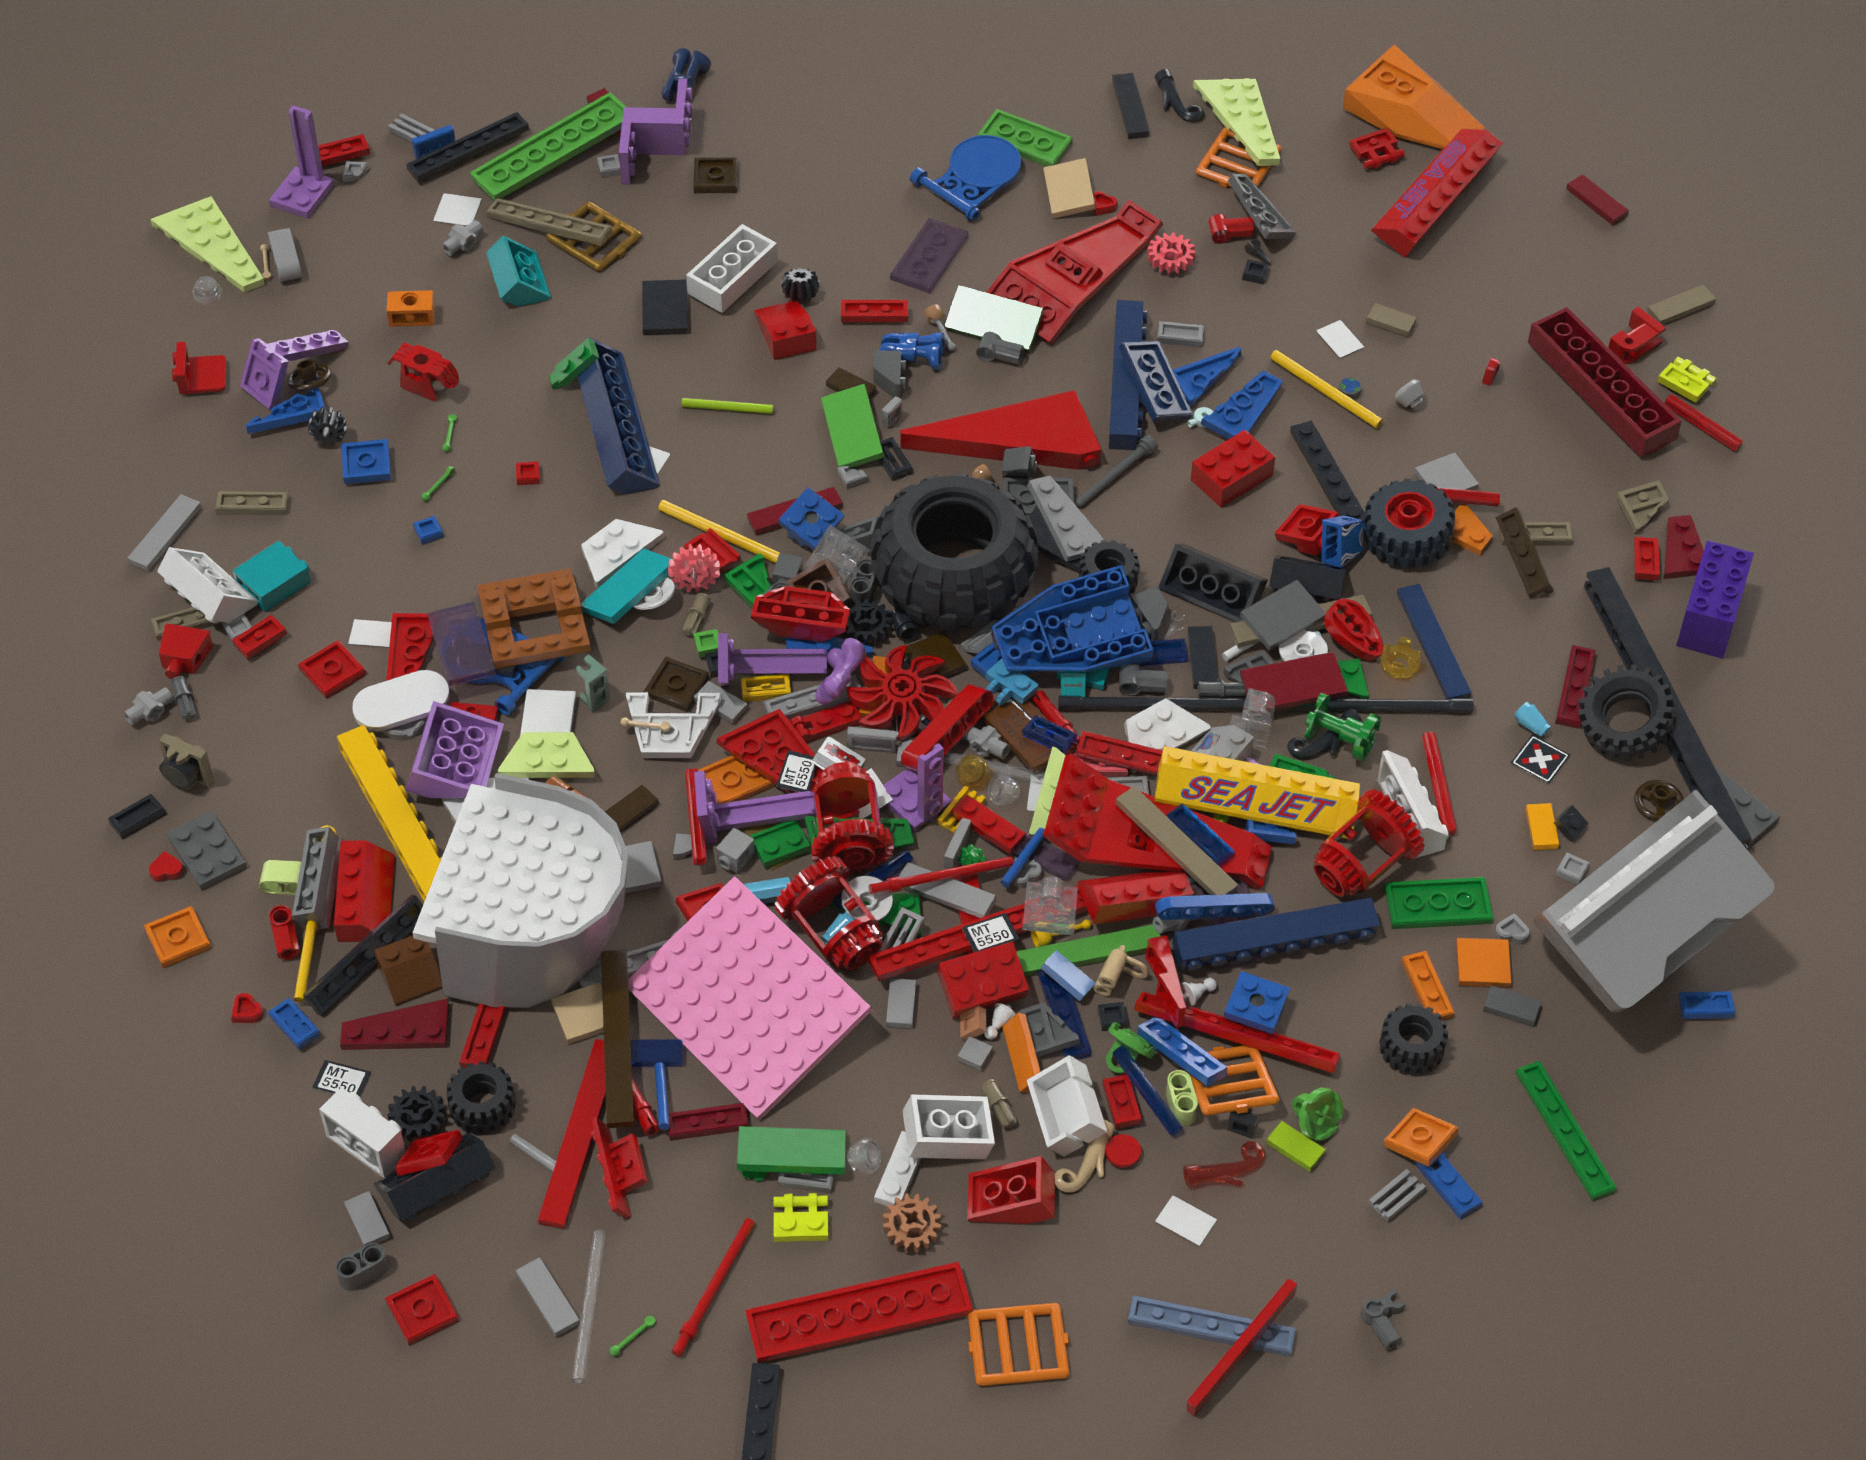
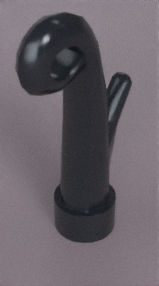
M1168 69L1158 71L1154 78L1162 90L1163 109L1167 110L1170 102L1182 118L1188 121L1201 119L1204 115V110L1201 106L1190 105L1187 108L1184 107L1174 85V78Z
M1353 709L1347 710L1340 716V719L1345 721L1348 717L1362 722L1359 714ZM1328 730L1311 745L1303 738H1292L1288 742L1287 748L1293 756L1306 758L1325 750L1331 745L1330 755L1333 756L1342 740L1339 739L1340 734ZM1296 745H1301L1303 748H1297Z

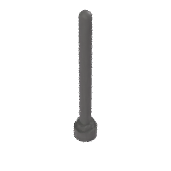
M1145 435L1140 439L1136 450L1076 499V507H1083L1140 457L1154 453L1158 449L1156 440L1150 435Z

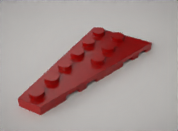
M780 709L717 738V745L775 785H777L788 750L815 756L814 752ZM816 766L809 788L811 792H813L817 784L816 779L820 778V773L823 772V769ZM781 788L788 794L799 793L796 791ZM858 809L850 812H830L824 810V816L833 814V817H837V819L859 818L860 811Z

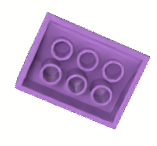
M433 701L405 790L427 798H466L471 784L486 787L504 724Z

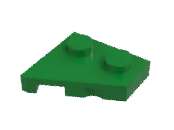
M761 553L724 575L725 582L751 608H753L755 597L763 595L771 587Z

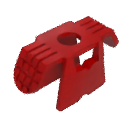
M404 342L387 363L391 365L394 360L401 363L400 387L413 394L417 393L431 401H436L437 397L430 378L441 382L447 389L455 388L459 381L458 371L450 360L442 358L440 353L421 345L412 346ZM408 368L414 370L416 373L421 374L422 377L419 375L416 376L414 373L409 372Z

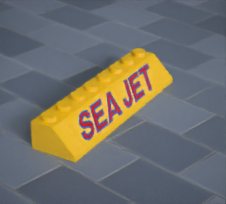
M1164 746L1158 767L1154 802L1332 835L1357 813L1360 784Z

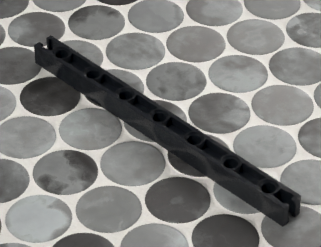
M1610 567L1587 572L1586 576L1589 580L1585 582L1584 588L1626 669L1631 670L1632 665H1638L1639 671L1643 672L1647 667L1651 669L1654 677L1657 674L1662 676L1664 684L1667 683L1670 687L1676 708L1677 722H1673L1674 733L1667 734L1668 742L1666 746L1690 793L1697 790L1707 803L1713 806L1718 812L1717 815L1748 850L1749 847L1745 843L1751 842L1752 837ZM1644 702L1649 714L1651 715L1650 707L1647 703Z

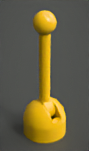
M1085 919L1080 924L1052 932L1045 927H1038L1031 930V937L1035 947L1046 946L1051 943L1053 936L1081 928L1089 929L1092 924L1090 920Z

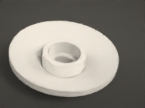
M666 577L633 607L640 610H648L663 605L670 600L675 592L673 581Z
M1302 631L1279 645V653L1283 661L1328 652L1325 640L1318 634L1310 631Z
M871 876L854 878L848 882L863 902L867 901L870 903V905L866 906L877 921L884 918L892 907V893L886 891L870 894L869 884L883 881ZM843 890L841 900L844 910L854 919L862 917L863 914L857 907L851 912L845 908L844 903L850 900V898Z

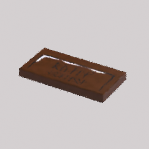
M1011 697L1003 705H999L994 700L990 709L981 717L987 726L989 725L996 729L1001 735V740L1010 745V749L1034 774L1047 767L1052 747H1056L1065 756L1074 753V746L1029 700L1021 704Z

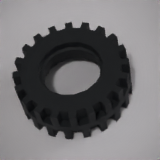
M1623 665L1617 666L1618 671L1613 673L1606 669L1604 670L1605 676L1599 679L1597 676L1592 678L1593 687L1585 686L1583 689L1585 698L1579 699L1581 710H1578L1589 744L1591 747L1596 746L1598 753L1602 756L1605 752H1608L1610 759L1616 760L1618 755L1623 756L1625 761H1631V756L1638 755L1639 760L1644 759V752L1649 750L1655 754L1658 752L1657 745L1659 743L1667 744V734L1674 733L1673 722H1677L1676 708L1669 685L1667 683L1664 684L1662 676L1659 674L1654 677L1651 669L1647 667L1643 672L1639 671L1638 665H1632L1631 670H1624ZM1638 699L1648 704L1651 709L1650 719L1637 730L1629 732L1615 731L1606 723L1605 718L1608 710L1621 700Z

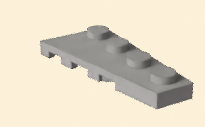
M1051 476L1029 481L1027 486L1066 562L1081 558L1082 553H1085V548L1088 546L1092 547L1094 542L1101 543V540H1104Z

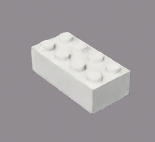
M743 224L740 225L686 275L687 293L723 313L778 262L777 243Z

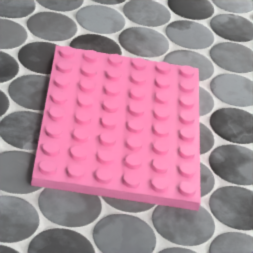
M735 876L628 979L629 991L741 1103H744V1106L759 1121L873 1010L868 1003Z

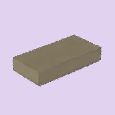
M1375 303L1367 316L1366 323L1408 337L1416 323L1417 317Z

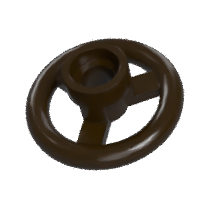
M304 360L298 363L297 369L289 374L287 384L290 388L297 391L313 390L326 384L332 376V371L327 365L315 363L313 360ZM317 370H321L325 373H318ZM300 375L301 379L295 383L294 379Z
M1651 780L1638 787L1635 792L1634 801L1642 815L1651 820L1658 821L1665 815L1664 806L1668 801L1676 798V805H1678L1684 798L1680 790L1673 784L1663 780ZM1642 797L1652 802L1656 807V813L1649 811L1644 806Z

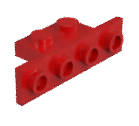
M597 1117L591 1119L593 1126L592 1137L598 1146L597 1158L603 1167L604 1175L602 1178L610 1195L608 1203L613 1212H617L628 1219L631 1217L626 1193L648 1183L638 1140L631 1133L613 1142L607 1125Z

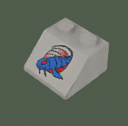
M1235 725L1212 727L1191 751L1245 761V758H1249L1252 755L1254 736Z

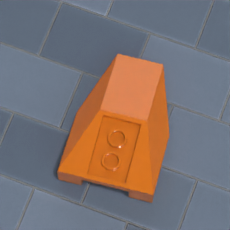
M1395 44L1345 89L1343 109L1380 129L1388 128L1398 138L1444 149L1461 129L1485 130V127L1444 87Z

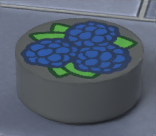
M1346 377L1340 381L1338 390L1351 399H1355L1361 394L1362 384L1356 378Z

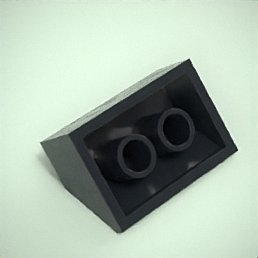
M1276 555L1269 587H1274V592L1298 580L1311 596L1318 595L1321 596L1320 600L1332 602L1335 599L1341 598L1347 567L1340 568L1325 563Z

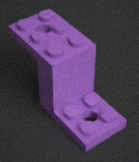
M687 79L678 80L676 108L624 107L619 147L621 183L623 185H630L631 176H635V163L633 161L637 160V154L685 155L686 147H690V134H687V132H691V119L689 117L693 116V104L689 103L692 100V88H688Z

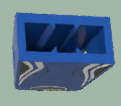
M1348 516L1322 520L1321 563L1342 568L1362 552L1363 536H1365V526L1362 520Z

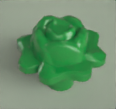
M970 844L967 848H961V855L958 861L962 864L961 866L985 862L987 858L983 855L981 848H976Z

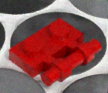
M1388 128L1350 140L1349 147L1358 159H1369L1363 162L1366 170L1370 168L1376 169L1381 167L1382 164L1394 163L1398 159L1405 157L1403 149L1395 150L1398 146V141Z

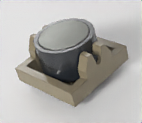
M164 733L159 740L164 760L159 765V770L165 779L186 791L195 787L197 783L209 788L214 782V777L207 751L198 745L188 744L179 737H172Z

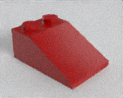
M797 300L754 310L755 317L774 360L817 350L816 329L809 314Z
M1042 1156L968 1173L967 1220L969 1222L1030 1224L1054 1218L1055 1171Z

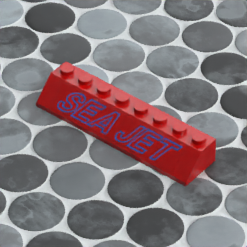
M1461 129L1371 231L1406 258L1493 159L1503 145V142L1488 130Z

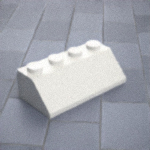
M169 547L157 571L165 578L164 581L167 584L174 586L180 596L192 602L191 606L202 611L205 614V618L213 623H230L258 603V600L202 552Z
M1388 750L1383 751L1377 781L1384 795L1388 794L1392 801L1396 800L1399 806L1404 807L1407 814L1411 815L1412 821L1417 823L1416 828L1422 832L1420 836L1424 838L1423 843L1425 847L1423 848L1424 851L1417 858L1445 850L1446 840L1449 838L1448 830L1444 824H1441L1437 808L1431 805L1425 786H1421L1416 768L1411 767L1407 758Z

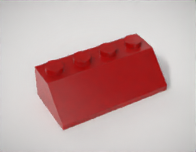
M367 840L341 841L334 917V928L338 942H361L391 914L395 854Z
M1158 870L1080 880L1077 882L1093 924L1158 916L1155 908L1158 900L1172 896H1194L1187 875L1178 871Z

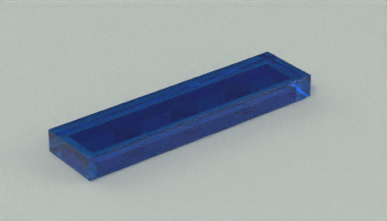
M1038 972V979L1047 1006L1065 1022L1066 1026L1073 1033L1075 1032L1081 1042V1044L1062 1049L1064 1057L1070 1055L1077 1060L1091 1057L1092 1051L1073 995L1046 972Z

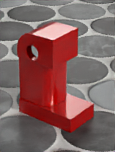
M1636 307L1631 312L1628 326L1633 330L1629 333L1621 330L1610 338L1608 348L1625 365L1634 363L1663 342L1658 335L1663 333L1666 327L1640 307Z

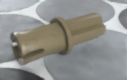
M698 593L692 608H689L687 611L688 617L682 628V631L687 636L696 633L700 623L705 619V611L711 601V598L705 593Z
M995 1079L987 1080L982 1084L981 1089L986 1097H988L989 1108L995 1112L1002 1127L1010 1129L1016 1124L1017 1120L1008 1105L1009 1099L1003 1095Z

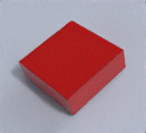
M539 461L516 463L517 486L540 484Z

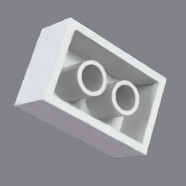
M342 1087L319 1109L326 1137L383 1178L395 1169L405 1153V1143L401 1134L402 1129L395 1121L386 1120L374 1106L368 1107L356 1093H349Z
M911 1095L903 1109L909 1158L986 1159L995 1144L988 1097Z

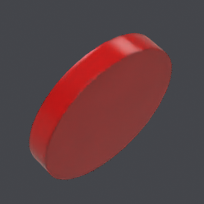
M1119 1134L1107 1142L1105 1154L1108 1161L1114 1166L1128 1168L1139 1161L1141 1146L1134 1137Z

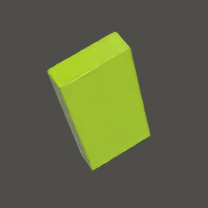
M1283 1121L1279 1123L1266 1140L1267 1145L1309 1172L1325 1155L1326 1149Z

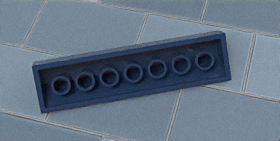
M588 337L595 342L599 358L578 375V383L581 387L606 484L610 489L617 490L623 494L658 488L660 486L623 353Z

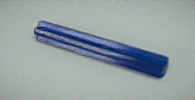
M904 850L866 876L885 881L903 869L907 862L911 863L914 860L913 856L908 850ZM842 892L833 898V903L838 909L843 908Z
M1120 1046L1112 1053L1114 1058L1167 1132L1172 1136L1178 1134L1183 1129L1182 1125L1126 1047Z

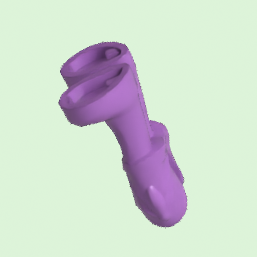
M848 638L843 642L842 650L837 648L830 650L827 655V662L834 670L830 676L825 678L816 691L815 698L818 703L828 704L834 697L836 698L841 695L844 687L851 680L850 674L865 658L866 651L861 642Z

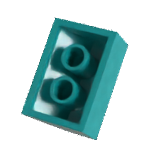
M502 236L486 252L494 281L498 288L499 297L504 302L515 306H522L546 301L551 298L535 250Z

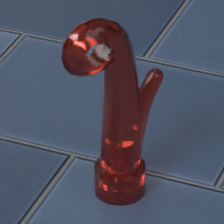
M1248 1141L1241 1147L1243 1161L1209 1165H1185L1183 1167L1185 1183L1187 1187L1201 1185L1204 1182H1223L1241 1186L1243 1181L1233 1176L1258 1168L1264 1161L1265 1151L1259 1143ZM1248 1150L1255 1151L1256 1156H1251L1248 1153Z

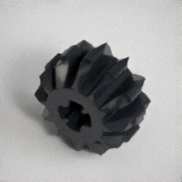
M809 268L791 269L790 272L784 273L781 287L786 298H791L792 301H809L810 298L816 297L819 280L816 272L809 271Z
M322 406L319 411L314 410L308 420L309 435L314 436V442L320 440L323 446L326 442L333 446L336 441L341 442L347 432L346 417L341 416V410L334 412L332 407L326 410Z

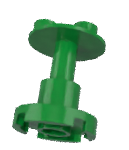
M1320 693L1316 701L1317 708L1315 712L1311 711L1307 716L1305 725L1308 727L1304 737L1312 740L1320 727L1340 734V740L1354 745L1352 758L1362 762L1367 758L1376 741L1374 736L1375 732L1380 730L1382 717L1371 713L1364 723L1348 717L1345 721L1327 713L1330 696Z

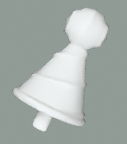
M1211 977L1206 978L1203 984L1183 982L1180 985L1184 1002L1188 1006H1194L1206 990L1209 992L1214 991L1217 986L1216 981Z
M1002 1003L994 1005L992 1026L986 1027V1032L984 1033L987 1039H995L998 1035L997 1029H1000L1016 1015L1010 1005L1007 1004L1006 1006Z

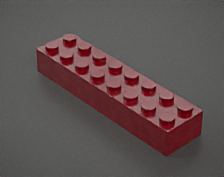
M1568 307L1531 324L1528 343L1641 458L1677 440L1682 421Z

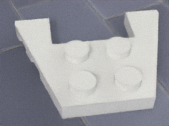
M626 693L633 721L658 724L666 721L670 724L668 732H662L659 728L634 726L642 758H691L721 703V694L699 693L696 713H647L649 705L648 693Z

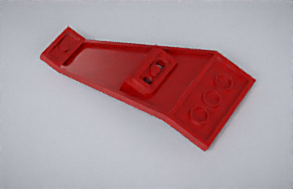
M1128 199L1115 217L1010 261L986 293L1043 308L1044 312L1036 335L1052 345L1077 311L1154 238L1164 224L1160 219ZM1065 260L1064 264H1059L1060 261ZM1078 271H1082L1080 275H1076Z
M1072 753L1065 756L1043 834L1045 838L1080 862L1186 872L1115 804L1116 798L1131 789V787L1106 778ZM1141 792L1230 877H1238L1255 890L1263 887L1272 846L1253 833L1184 807L1154 802L1155 796Z

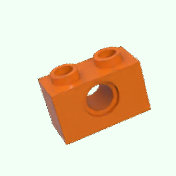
M433 290L388 292L387 317L389 327L433 326L435 319Z

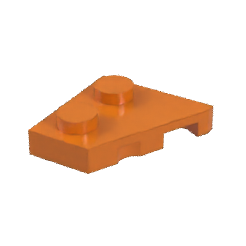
M1461 503L1455 510L1454 539L1452 542L1481 555L1492 541L1493 535L1467 504Z

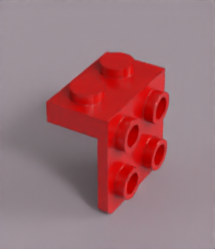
M176 342V352H172L173 365H176L175 368H172V380L177 382L179 394L220 392L226 389V357L224 355L189 357L186 342Z

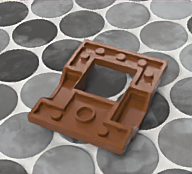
M571 568L477 585L495 669L591 651ZM556 610L561 630L560 634L514 642L509 618Z

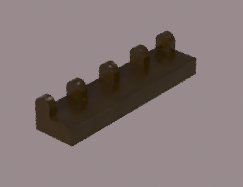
M1515 507L1495 517L1529 597L1532 598L1543 592L1545 594L1552 593L1554 589L1548 579L1546 570L1542 565L1520 510Z

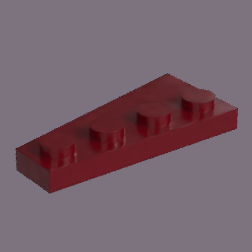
M448 998L342 1022L341 1050L446 1048L449 1011Z

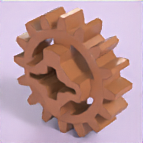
M907 1193L903 1201L898 1197L895 1198V1206L887 1205L888 1213L883 1214V1222H885L883 1224V1232H888L887 1241L895 1240L894 1248L897 1249L903 1245L904 1251L908 1252L910 1247H914L917 1253L919 1252L920 1245L928 1249L929 1240L936 1242V1233L941 1231V1225L939 1224L941 1222V1214H935L937 1212L936 1204L929 1207L928 1197L920 1201L919 1194H916L914 1199H910ZM925 1214L927 1215L930 1221V1226H928V1222L924 1220ZM894 1220L896 1221V1224L900 1226L899 1231H897L894 1226Z

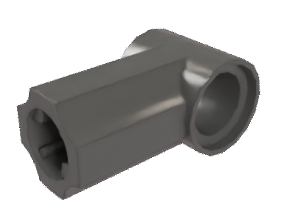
M988 331L983 334L976 350V355L981 360L987 362L993 361L996 358L1020 364L1024 345L1002 340L997 333Z
M1136 664L1121 666L1119 674V691L1121 694L1134 696L1140 693V691L1166 693L1167 671L1141 670Z

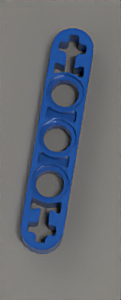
M1252 893L1165 897L1156 902L1155 908L1161 920L1260 917L1272 913L1275 910V905L1271 894Z

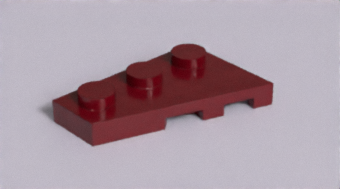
M1691 515L1668 517L1663 579L1696 576L1704 549Z

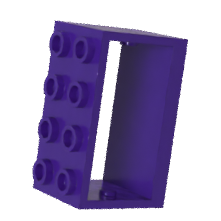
M1707 540L1676 646L1717 658H1724L1754 552Z

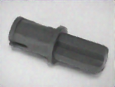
M178 676L171 681L175 693L174 702L179 707L181 717L190 721L191 718L196 716L192 702L194 697L189 692L186 678Z
M1220 680V682L1198 681V697L1214 696L1223 698L1224 696L1246 695L1243 683H1224L1223 680Z

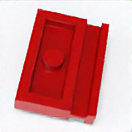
M711 528L708 529L707 533H701L684 544L685 550H688L689 544H692L693 549H697L699 544L702 546V550L709 547L711 554L716 553L717 561L720 562V574L731 568L733 563L741 561L740 554Z

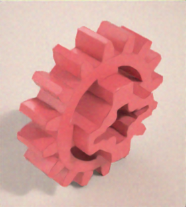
M1163 233L1162 238L1155 236V241H1150L1147 251L1148 262H1152L1153 268L1159 267V272L1165 269L1168 274L1172 270L1179 274L1180 269L1187 271V267L1193 265L1195 245L1190 244V239L1183 240L1184 235L1182 234L1176 237L1175 233H1172L1171 236Z
M689 544L688 550L680 547V554L675 552L672 554L673 559L669 560L668 573L673 583H678V589H682L685 586L687 592L695 588L698 593L700 587L708 590V583L715 585V578L720 576V562L717 561L716 553L711 554L709 547L702 550V546L699 544L697 549H693L692 544Z

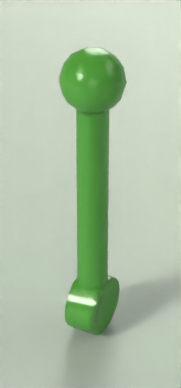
M454 414L448 416L449 427L446 442L442 446L445 452L451 450L452 430L457 422V416Z
M449 466L446 473L428 492L422 493V500H430V495L449 476L455 473V468Z
M647 1316L644 1324L620 1344L610 1348V1354L618 1356L620 1350L646 1328L655 1326V1318Z

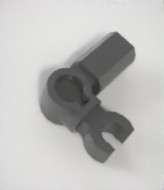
M1396 1290L1389 1291L1385 1298L1367 1299L1363 1304L1360 1315L1364 1323L1372 1325V1330L1387 1351L1398 1347L1402 1342V1338L1387 1317L1389 1312L1396 1314L1404 1309V1301L1400 1303H1393L1391 1301L1397 1296L1398 1292Z

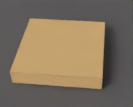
M600 982L551 998L552 1006L568 1044L604 1033L602 986Z

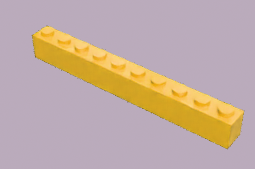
M365 725L338 735L337 740L341 754L423 902H425L442 857L439 858L436 854L438 849L434 840L427 838L426 826L423 821L418 822L416 818L418 814L414 804H408L406 800L408 798L403 785L398 786L396 782L398 778L393 767L388 768L386 765L388 760L384 751L377 749L378 742L374 733H368Z

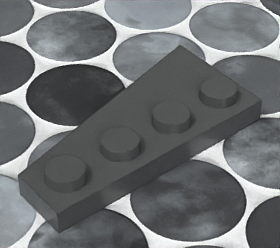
M1232 174L1228 182L1265 239H1292L1297 231L1247 174Z

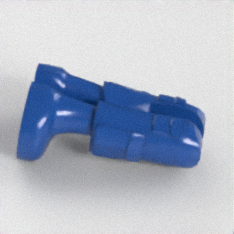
M940 332L926 336H920L918 333H889L882 336L879 351H901V360H905V362H915L918 357H924L929 360L930 367L933 370H940L941 354L944 353L945 335Z

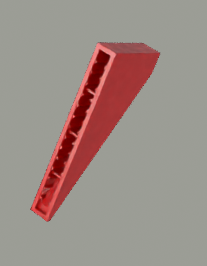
M1075 390L900 430L901 449L1003 461L1005 449L1028 446L1032 447L1033 455H1036L1037 465L1080 470L1091 468L1101 463V447Z

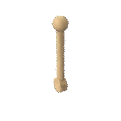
M262 244L260 246L264 262L262 277L265 281H269L272 278L268 268L267 251L269 247L267 244Z
M626 717L620 720V724L623 727L633 725L659 728L662 732L670 730V724L666 721L658 724L631 721Z

